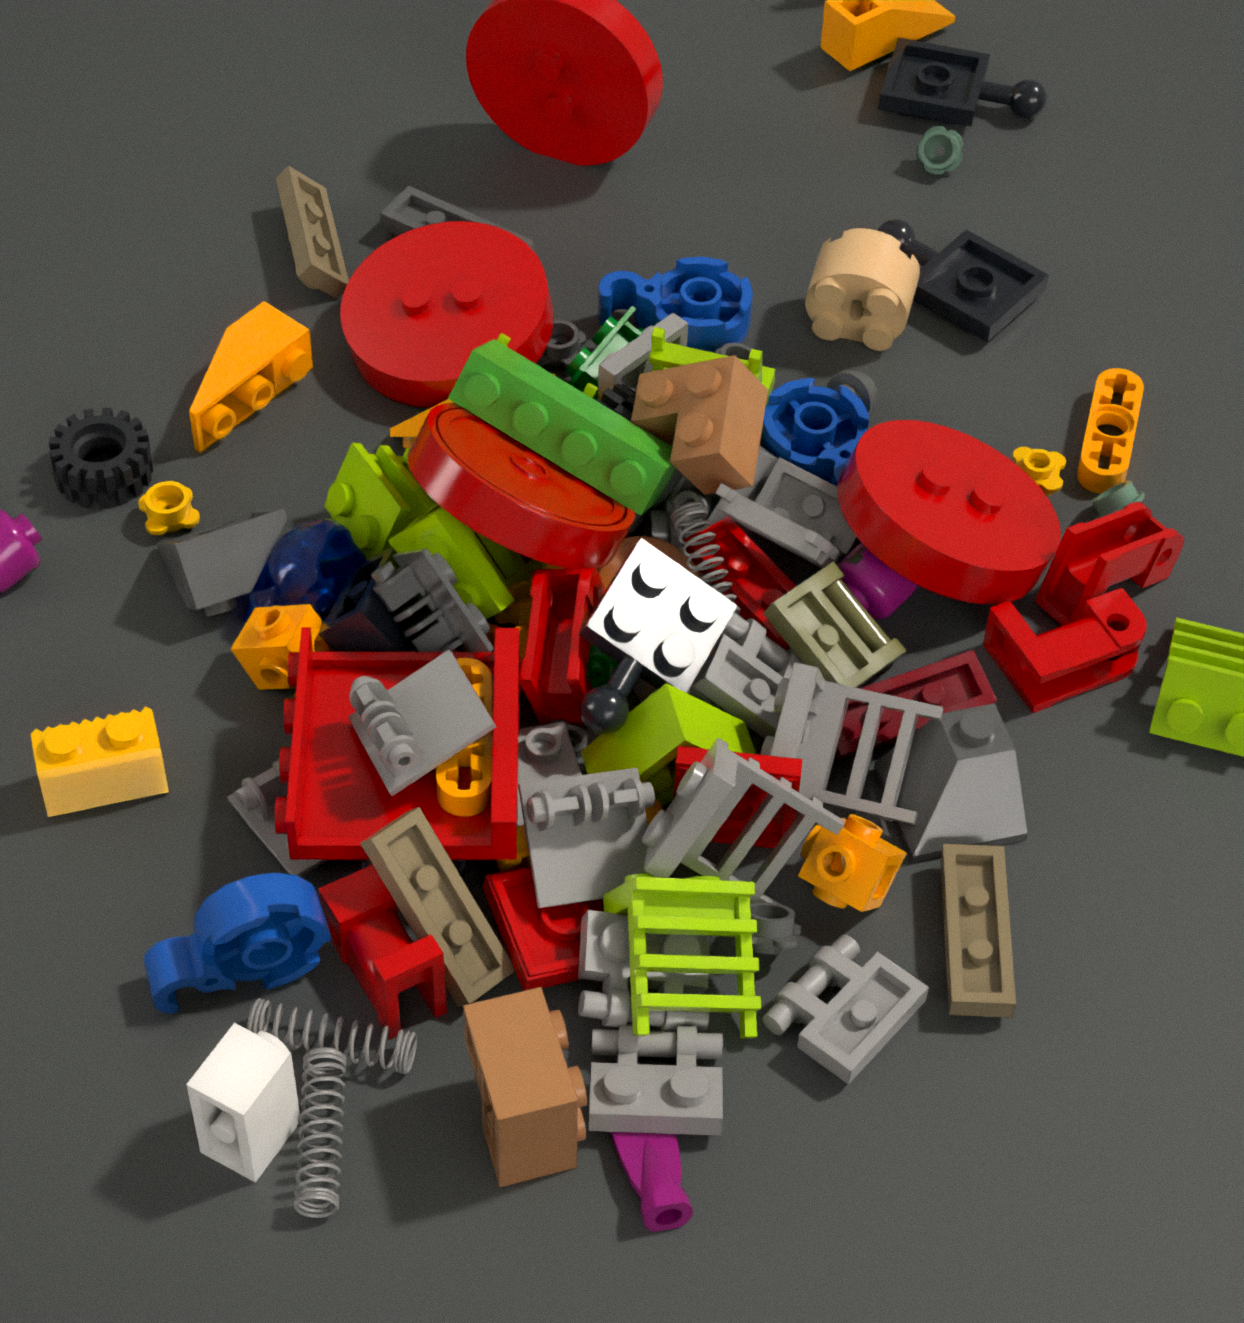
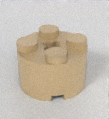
M864 228L843 231L841 238L830 242V237L823 243L805 298L806 311L813 322L812 331L823 340L833 341L838 338H845L863 342L872 350H887L892 346L893 340L905 329L920 276L919 263L913 254L911 259H909L900 250L901 242L889 234Z

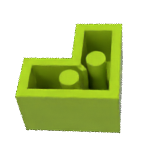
M667 683L629 712L625 724L618 731L600 735L581 750L587 774L638 768L641 783L650 782L652 784L655 798L661 802L662 806H665L674 798L678 746L710 749L715 740L720 738L728 743V749L732 752L756 754L744 721Z

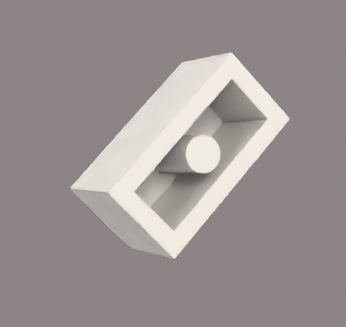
M234 1023L186 1085L200 1153L256 1183L299 1125L300 1111L291 1052L275 1036L263 1031L255 1034Z

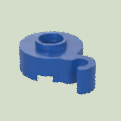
M703 256L681 258L676 260L675 269L665 272L662 276L657 272L651 279H644L640 275L629 271H614L606 274L598 285V321L602 326L613 311L619 309L629 310L633 306L636 309L633 313L635 324L646 329L674 313L688 322L687 347L715 353L716 349L722 348L727 343H742L746 339L751 324L753 292L750 280L746 276L741 280L737 275L729 272L728 263L723 260Z
M814 378L789 381L773 390L769 395L768 404L765 407L760 445L776 457H780L837 487L839 477L859 439L868 430L869 413L862 400L847 387L840 385L839 392L827 387L814 386Z
M274 872L242 878L224 885L207 897L195 913L194 932L191 935L160 941L149 948L144 955V967L153 1004L157 1010L166 1014H172L179 1010L175 990L183 987H194L206 993L221 989L236 991L235 980L253 981L262 979L264 988L272 989L297 980L314 969L320 963L318 950L324 942L330 943L331 936L319 896L312 883L297 875Z

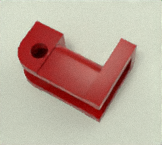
M1141 502L1131 503L1122 510L1085 524L1081 522L1070 526L1063 535L1034 602L1062 626L1078 621L1082 617L1085 601L1105 594L1110 586L1131 579L1141 588H1145L1167 579L1182 551L1184 537L1175 529H1167L1152 516V510Z
M596 568L537 569L533 575L530 593L532 607L525 659L521 661L519 681L540 725H546L551 721L563 719L568 721L570 725L586 727L580 716V704L586 693L593 689L587 675L591 643L578 634L605 592V587Z
M1119 588L1086 600L1080 620L1036 636L1011 601H1007L990 607L982 645L1030 711L1036 713L1052 707L1053 704L1108 683L1118 682L1130 676L1137 666L1138 651L1145 637L1147 621L1125 590ZM1117 655L1119 657L1117 660L1113 661L1106 660Z
M373 864L318 888L319 899L331 936V943L343 964H348L376 1010L381 1027L388 1026L389 1040L397 1037L399 1030H401L398 994L410 987L416 986L435 1018L447 1013L444 953L432 934L415 942L411 940L399 920L398 906Z

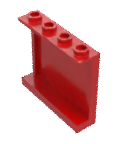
M301 627L299 652H289L288 684L289 688H296V698H285L284 733L285 735H292L291 747H281L279 758L280 783L288 784L287 796H277L275 803L276 834H287L290 860H370L360 842L405 812L420 807L451 860H517L519 628H495L494 652H452L456 659L472 658L479 660L491 671L493 721L497 726L493 729L491 803L482 812L473 816L463 817L450 814L440 806L437 800L436 768L394 796H391L348 716L356 712L349 701L351 684L355 679L361 676H369L379 680L389 690L444 652H313L311 627ZM459 767L458 789L468 790L471 785V767Z

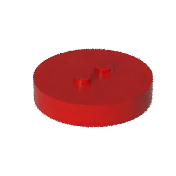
M492 0L474 24L468 37L466 68L469 81L479 103L492 121L505 134L533 153L575 165H597L610 162L628 152L636 144L659 107L663 90V75L658 54L651 39L638 20L617 0Z
M452 221L430 224L407 231L373 251L355 270L345 288L341 301L340 320L354 365L367 384L380 394L396 402L420 408H431L448 399L472 350L493 339L497 340L501 333L511 338L507 346L508 348L536 364L551 338L554 311L542 263L535 252L524 241L512 233L492 225Z
M456 403L441 404L430 410L408 453V465L414 478L423 490L444 510L497 544L547 564L569 569H599L605 567L613 560L635 519V512Z
M893 420L877 424L867 430L859 439L838 480L837 498L842 514L849 527L865 547L888 567L913 583L952 599L977 604H1001L1024 597L1035 587L1060 544L1061 529L1057 514L1051 502L1036 482L1018 465L996 449L970 435L946 426L918 420Z

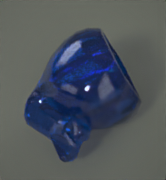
M323 518L305 522L286 532L274 545L251 592L243 621L245 623L248 621L255 607L311 604L324 623L354 567L367 560L365 554L354 543L350 531L336 520Z

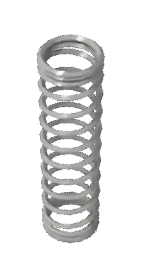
M691 502L679 506L670 516L674 529L680 532L678 541L684 544L682 553L689 557L686 561V566L693 569L691 572L693 575L697 570L714 568L724 561L722 557H714L703 561L697 566L690 564L692 558L712 555L720 548L719 545L715 544L700 548L692 554L686 552L688 546L707 543L716 536L713 532H707L690 539L688 542L682 540V536L685 533H696L710 527L712 522L704 520L709 512L706 505L702 502ZM702 524H706V525H704V526H702V527L692 529V528H694V527H696V526H699V525H702ZM678 526H687L683 530L678 528ZM710 536L709 538H706L704 540L697 541L701 538ZM713 549V550H711V551H708V552H705V553H701V552H704V551H706V550ZM725 569L716 570L699 579L703 582L716 581L725 577L729 571ZM722 582L713 585L712 588L721 593L730 589L732 583ZM734 594L724 595L732 602L737 597ZM737 607L734 612L738 614L741 608Z
M259 998L254 1002L248 1017L247 1030L255 1034L260 1031L266 1032L272 1009L269 1000L265 1001ZM282 1003L277 1006L273 1029L270 1033L278 1038V1027L283 1014L284 1006ZM295 1006L291 1012L288 1032L282 1043L286 1044L289 1040L290 1047L294 1051L300 1048L303 1043L307 1052L318 1048V1046L319 1048L323 1047V1037L329 1017L327 1012L322 1016L319 1036L314 1046L310 1049L308 1033L314 1013L312 1009L308 1011L304 1033L299 1043L295 1046L293 1043V1030L299 1011L297 1006ZM342 1016L337 1020L334 1039L329 1048L339 1050V1036L344 1021ZM357 1019L353 1021L350 1039L343 1054L347 1056L349 1053L350 1059L354 1064L359 1062L364 1056L369 1067L376 1064L380 1058V1064L384 1070L393 1065L396 1073L400 1072L406 1075L410 1071L417 1048V1034L414 1031L410 1033L408 1030L404 1034L403 1029L399 1030L395 1050L389 1063L385 1065L384 1049L389 1032L388 1026L383 1028L379 1049L373 1061L370 1062L369 1043L374 1025L372 1022L368 1025L365 1043L359 1056L355 1059L354 1040L359 1022Z
M329 1047L312 1049L303 1057L304 1073L302 1074V1081L305 1084L301 1088V1095L304 1098L300 1103V1109L303 1112L299 1117V1122L302 1127L298 1131L301 1141L297 1146L300 1156L296 1160L299 1170L295 1175L298 1185L294 1190L293 1206L299 1214L311 1218H323L336 1213L339 1209L340 1200L339 1195L335 1193L340 1188V1183L332 1178L337 1177L341 1173V1169L334 1163H337L342 1158V1155L335 1149L343 1144L342 1139L336 1135L343 1130V1125L336 1120L344 1116V1111L338 1106L345 1101V1097L339 1092L346 1087L340 1078L346 1074L347 1057L341 1051ZM318 1058H332L340 1061L341 1064L322 1062L313 1065L310 1061ZM307 1075L312 1076L313 1079L307 1081ZM329 1080L340 1083L341 1087L330 1090L314 1087L311 1083ZM307 1087H309L310 1089L316 1092L307 1095L306 1089ZM327 1094L339 1097L340 1101L327 1104L310 1098ZM308 1101L315 1106L306 1110L305 1103ZM316 1109H333L338 1111L339 1115L326 1118L309 1112ZM307 1115L314 1120L305 1124L304 1117ZM318 1123H331L337 1125L338 1130L324 1132L311 1129L308 1126ZM306 1129L310 1133H313V1135L304 1138L303 1132ZM325 1137L335 1139L338 1143L331 1146H321L310 1143L308 1140ZM306 1144L313 1149L303 1152L302 1146ZM316 1152H330L336 1154L337 1158L333 1160H317L307 1155ZM303 1158L312 1162L304 1167L301 1165ZM330 1167L335 1169L336 1172L321 1175L308 1172L307 1169ZM302 1173H304L307 1176L313 1178L304 1180L302 1182L300 1176ZM323 1181L333 1183L335 1187L328 1189L309 1187L305 1184ZM322 1199L327 1200L330 1203L316 1204L306 1200Z

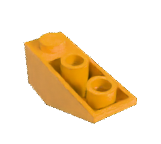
M827 0L824 5L820 48L847 70L852 71L893 52L898 38L916 41L954 23L956 16L935 0Z
M265 301L226 328L189 410L194 449L201 453L218 439L226 437L234 427L255 411L263 409L271 399L294 382L304 378L313 369L310 330Z

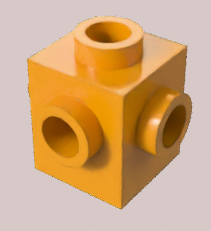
M311 604L255 607L230 649L259 690L289 688L288 656L289 652H299L301 627H311L313 652H334L318 635L323 622Z
M849 814L847 819L841 818L844 820V826L837 835L819 824L816 825L802 846L800 856L806 860L798 877L813 884V895L834 907L845 909L848 904L861 912L881 907L907 852L881 839L880 836L883 830L871 821L857 815Z

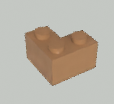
M736 355L639 374L631 422L672 446L670 462L704 495L716 493L721 483L733 490L753 487L768 389Z
M542 987L463 1005L464 1040L481 1094L482 1131L499 1188L577 1168V1142L586 1139V1128L580 1107L587 1106V1095L579 1067L573 1066L568 1068L562 1050L568 1049L569 1043L566 1026L560 1010L549 1012Z

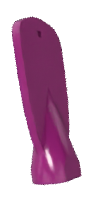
M610 1132L620 1164L631 1186L641 1198L640 1211L645 1227L652 1232H658L685 1225L691 1219L693 1210L689 1196L681 1187L682 1167L676 1134Z

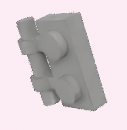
M734 612L722 632L724 634L718 638L697 674L692 687L732 716L744 721L747 727L765 739L768 735L775 737L781 715L774 712L778 685L782 678L790 679L794 662L803 664V662L791 648L785 650L766 636V628L752 618L745 621Z
M588 910L581 918L578 978L603 982L602 993L586 990L581 992L578 1002V1015L601 1019L602 1025L607 1027L619 1028V1025L632 1023L631 997L628 991V986H631L628 915ZM646 933V954L709 956L710 936ZM647 972L648 988L657 989L658 993L703 994L708 989L709 974ZM649 1011V1026L657 1027V1031L677 1032V1025L697 1026L698 1033H705L708 1027L709 1012Z
M844 934L832 946H822L810 958V968L796 983H786L775 994L773 998L775 1005L763 1016L762 1020L766 1028L775 1035H782L792 1023L805 1024L806 1027L799 1033L797 1048L849 1085L924 1004L929 987L878 951L863 967L859 966L852 960L860 953V947L852 937ZM828 986L840 987L841 990L828 1004L817 998Z
M632 1024L619 1025V1030L593 1029L592 1055L618 1056L617 1063L591 1062L589 1131L721 1136L723 1123L722 1067L696 1066V1059L722 1060L723 1034L697 1033V1026L677 1025V1032L650 1031V1035L645 1037L633 1036ZM637 1057L676 1058V1066L637 1064Z

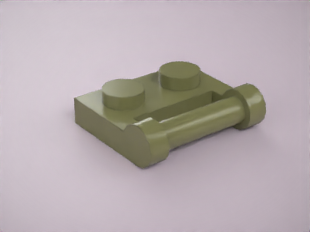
M832 562L774 601L763 614L803 664L818 667L825 681L859 688L879 672L892 665L907 650L897 638L889 639L842 581L845 574L835 562Z

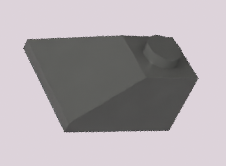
M284 508L261 509L157 543L159 553L187 609L199 610L204 608L205 614L208 617L239 606L237 596L252 592L287 521Z
M995 703L943 713L941 721L931 719L915 731L896 807L916 811L917 818L915 825L895 821L911 863L940 858L943 844L1000 846L1026 840L1028 832L1016 751ZM895 747L875 761L874 771L883 793Z

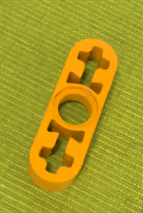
M1112 368L1100 373L1096 380L1077 469V479L1085 489L1097 494L1103 493L1111 487L1124 482L1126 479L1144 391V384L1141 378L1132 371ZM1113 393L1123 395L1121 406L1111 404ZM1113 425L1120 428L1124 434L1119 436L1106 435L1099 431L1097 427ZM1100 455L1110 457L1108 469L1098 468Z
M472 658L456 659L493 720L491 671L479 660ZM493 730L436 767L437 800L440 806L448 813L463 817L473 816L485 810L491 803ZM459 767H471V785L468 790L458 789Z

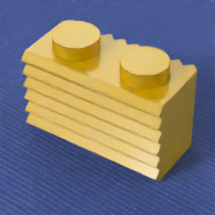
M144 707L141 712L133 709L130 713L120 712L115 716L108 714L105 719L96 717L92 722L84 719L80 724L72 721L69 725L59 724L54 728L47 726L43 732L35 729L30 734L37 775L48 817L169 792L154 715L150 708Z

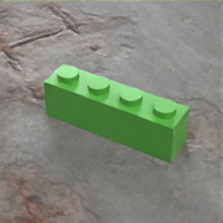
M495 339L472 350L448 399L640 516L659 500L676 469L670 462L672 446Z

